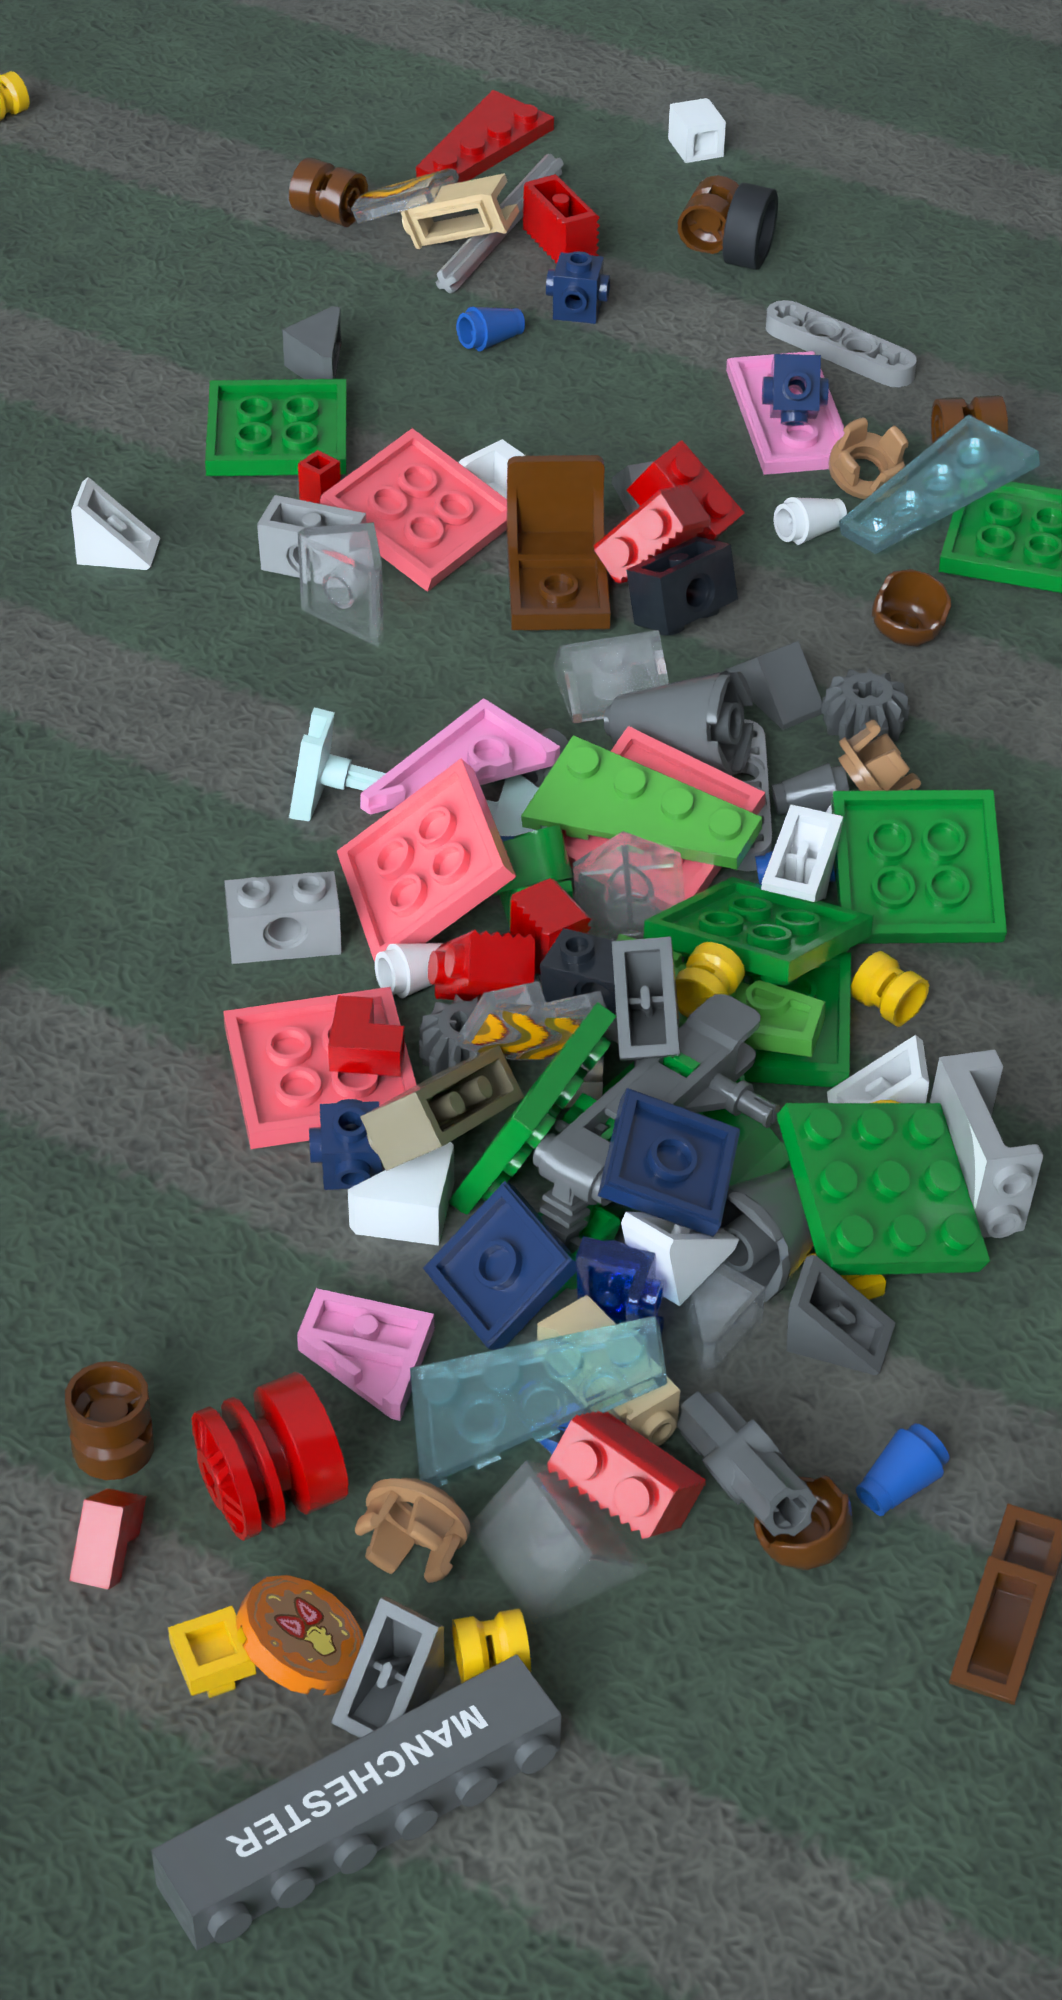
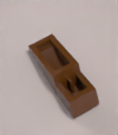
M1007 1504L992 1554L988 1557L949 1684L1015 1705L1061 1568L1062 1520Z

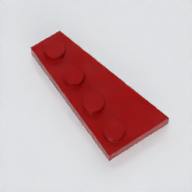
M492 90L416 166V178L427 174L430 175V173L434 172L440 173L425 181H421L432 187L469 181L553 131L554 116L538 110L533 105L524 104Z

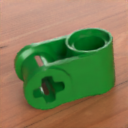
M560 825L534 830L514 836L513 839L502 841L516 877L491 896L500 895L502 892L516 888L533 886L549 878L554 879L556 882L574 878Z

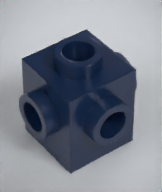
M580 251L572 253L560 252L556 269L548 270L546 280V296H553V320L596 324L602 301L608 302L610 293V275L603 274L604 257L592 256Z
M774 354L771 363V377H763L762 405H770V418H781L780 424L786 426L808 425V419H816L820 406H827L829 380L828 378H820L821 355ZM795 388L801 394H793L789 389Z
M345 1099L337 1103L320 1104L321 1127L309 1128L310 1162L322 1163L324 1190L350 1189L382 1172V1161L379 1155L371 1148L367 1138V1130L360 1116L378 1107L379 1101L362 1102L356 1099Z

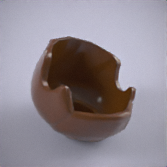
M913 569L893 571L886 577L872 606L874 624L881 634L897 644L920 646L934 640L941 632L951 609V598L944 584L929 573Z
M827 1475L816 1479L798 1476L807 1484L817 1502L812 1509V1522L795 1536L790 1534L773 1536L755 1516L754 1528L760 1545L780 1565L800 1570H810L831 1563L847 1548L853 1531V1516L849 1496L847 1493L843 1494Z

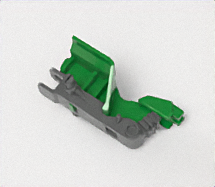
M726 994L711 996L690 1014L684 1025L679 1028L680 1056L635 1059L602 1089V1097L598 1100L582 1093L561 1120L555 1121L554 1128L560 1134L549 1133L538 1144L533 1155V1164L539 1167V1174L554 1183V1187L543 1194L542 1200L547 1203L540 1207L538 1214L582 1264L579 1270L548 1302L558 1297L566 1288L575 1290L580 1286L610 1248L621 1225V1219L601 1207V1205L606 1206L612 1201L599 1197L598 1191L619 1102L627 1088L739 1128L740 1134L729 1186L785 1169L790 1165L785 1144L779 1140L770 1128L771 1124H774L777 1119L776 1114L780 1111V1106L754 1093L753 1085L745 1081L744 1073L755 1063L756 1052L751 1046L744 1043L760 1026V1014L755 1009ZM616 1015V1018L603 1036L619 1044Z

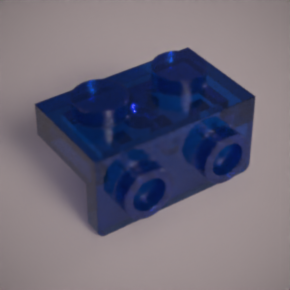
M583 1236L576 1254L577 1299L588 1295L645 1354L646 1351L656 1353L664 1328V1317L657 1315L663 1298L664 1281L656 1279V1253L632 1248L615 1240L602 1241Z

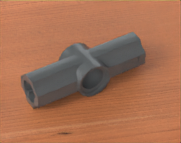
M697 1391L681 1404L682 1413L677 1422L680 1433L697 1454L703 1457L701 1460L706 1468L737 1505L743 1502L773 1536L779 1534L795 1536L812 1522L811 1513L817 1502L816 1498L807 1484L794 1473L792 1468L788 1467L789 1464L783 1454L753 1419L746 1422L718 1391L711 1394H703Z

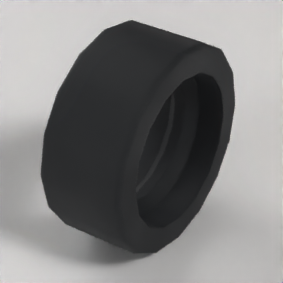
M743 182L738 186L732 198L724 228L722 247L725 263L756 270L761 268L769 253L777 222L778 194L776 189Z

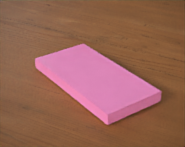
M809 351L784 354L815 355V352ZM774 354L727 359L726 371L763 474L829 469L828 461L831 450L835 443L845 434L843 431L844 425L830 390L827 406H820L816 419H808V425L780 424L781 418H770V405H762L763 377H771V363ZM821 370L820 378H825ZM795 388L789 389L793 394H801Z

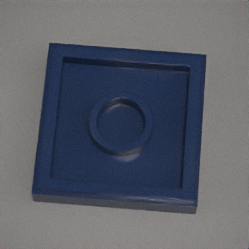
M627 1088L619 1102L598 1196L714 1237L721 1227L740 1129Z
M504 1181L423 1269L485 1346L498 1353L505 1348L579 1270L582 1264L516 1187Z

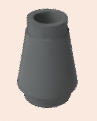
M830 763L786 779L781 783L771 785L777 815L787 814L790 805L826 812L831 805L833 791H849L844 767L842 765L831 767Z

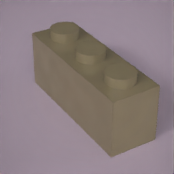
M498 1045L439 1072L360 1116L367 1130V1138L371 1148L379 1155L385 1170L388 1171L446 1145L521 1100L524 1096Z

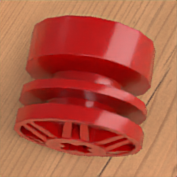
M293 1372L256 1388L254 1392L256 1419L252 1417L243 1403L235 1397L224 1400L221 1405L222 1417L217 1410L208 1406L194 1412L191 1418L192 1432L197 1449V1460L206 1488L214 1504L224 1514L234 1534L243 1541L259 1535L262 1530L261 1517L273 1529L283 1525L286 1520L283 1492L288 1495L296 1508L305 1515L341 1501L349 1494L345 1462L333 1426L314 1388L298 1372Z

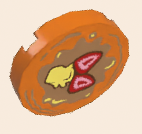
M289 1575L266 1577L250 1589L236 1615L237 1631L242 1626L247 1638L242 1646L250 1660L269 1679L290 1691L307 1695L312 1688L318 1690L326 1689L323 1694L324 1696L336 1694L346 1686L364 1636L351 1611L332 1593L309 1580Z

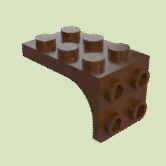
M598 455L513 456L508 460L506 536L511 630L610 629L611 613L607 569L594 551V545L604 537L605 467L602 457Z

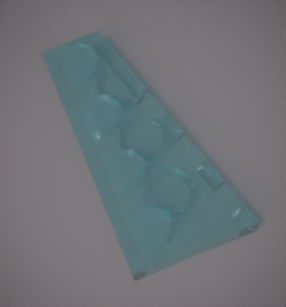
M967 415L839 520L841 535L877 554L1040 466L1039 451Z
M655 1316L410 1368L420 1480L440 1487L448 1483L447 1476L471 1465H474L477 1470L500 1460L501 1456L499 1453L531 1438H534L537 1443L560 1433L558 1427L571 1421L576 1414L580 1416L582 1413L586 1414L592 1411L596 1413L598 1410L604 1413L668 1384L661 1332Z

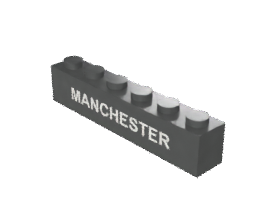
M516 1654L150 1850L152 1851L156 1885L196 1951L214 1941L217 1943L230 1942L242 1935L249 1928L252 1920L277 1906L280 1908H290L301 1903L312 1893L315 1885L339 1872L351 1874L359 1871L372 1861L380 1849L400 1838L413 1840L422 1836L433 1827L438 1817L462 1804L465 1807L480 1804L495 1791L498 1784L521 1771L524 1774H533L544 1768L554 1758L556 1752L560 1751L561 1713Z

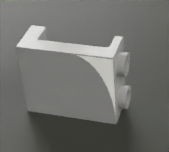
M996 1050L939 1057L930 1103H941L983 1238H1003L1015 1232L1024 1231L1043 1159V1153L1038 1144L1011 1148L1005 1146L991 1115L1003 1069Z

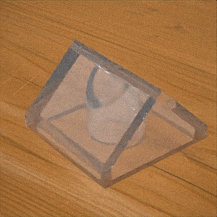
M374 523L303 528L298 532L301 610L379 647L384 643L382 562Z
M659 630L561 645L558 648L553 663L554 675L573 724L604 719L607 706L612 705L617 695L669 684Z
M622 831L573 863L575 900L592 919L589 922V925L592 927L588 931L590 935L616 941L620 933L635 939H643L644 921L685 900L681 853Z
M526 1460L470 1524V1533L534 1626L647 1572L648 1565L614 1518L610 1517L609 1511L606 1508L600 1509L598 1500L590 1502L588 1493L580 1495L578 1486L569 1488L568 1479L559 1480L557 1471L549 1473L548 1466L545 1464Z

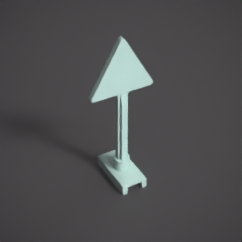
M315 707L313 709L308 735L304 734L301 742L289 815L291 819L311 820L324 785L344 790L345 786L364 791L386 774L351 764V759L330 754L335 712ZM522 775L505 779L499 801L486 800L500 836H517L534 831V829L522 827L521 815L539 788Z

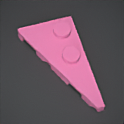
M483 698L361 793L360 808L370 815L394 809L461 758L474 769L479 784L483 785L553 766L560 756V746Z

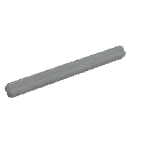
M546 154L499 205L501 209H504L505 206L517 204L520 211L506 233L494 232L470 237L437 272L438 280L436 285L439 290L445 289L448 293H454L523 217L525 182L554 174L560 176L562 174L561 167L564 165L560 157L555 158L552 154Z

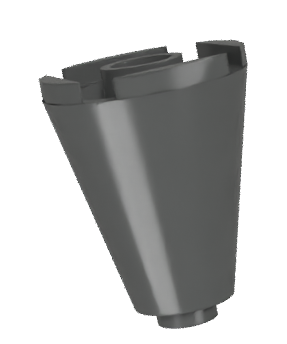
M730 671L717 672L617 695L612 705L607 706L604 713V729L606 734L611 736L613 743L616 744L627 727L630 726L728 775H734L733 772H741L745 767L750 754L753 723H744V706H753L752 695L743 674Z
M791 1167L729 1186L720 1228L738 1237L739 1241L736 1249L707 1280L739 1302H744L749 1297L760 1299L758 1303L767 1302L783 1290L814 1247Z

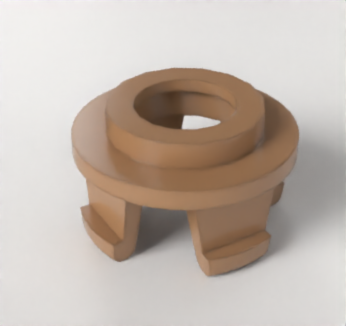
M863 417L850 422L843 429L845 434L835 443L829 455V471L836 484L846 493L864 500H879L890 496L899 488L905 474L903 455L909 443L903 432L896 426L888 429L883 437L867 432L868 422ZM856 459H867L878 467L880 475L875 481H864L859 478L860 466L855 461Z
M872 719L866 722V728L849 740L844 737L839 741L845 753L838 759L860 791L910 790L911 788L916 790L920 787L921 781L916 774L911 773L905 776L910 768L900 756L901 752L887 733L870 742L880 733V727L876 720Z
M413 1478L383 1479L373 1484L366 1498L367 1511L358 1519L355 1526V1533L359 1536L374 1529L365 1557L375 1566L389 1574L396 1571L414 1544L429 1548L431 1551L424 1572V1578L428 1583L440 1581L449 1574L453 1567L449 1563L456 1549L465 1544L470 1533V1523L467 1516L451 1496L431 1483Z

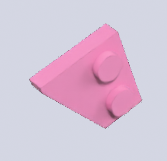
M316 1288L297 1334L298 1350L389 1418L401 1421L434 1332V1314Z

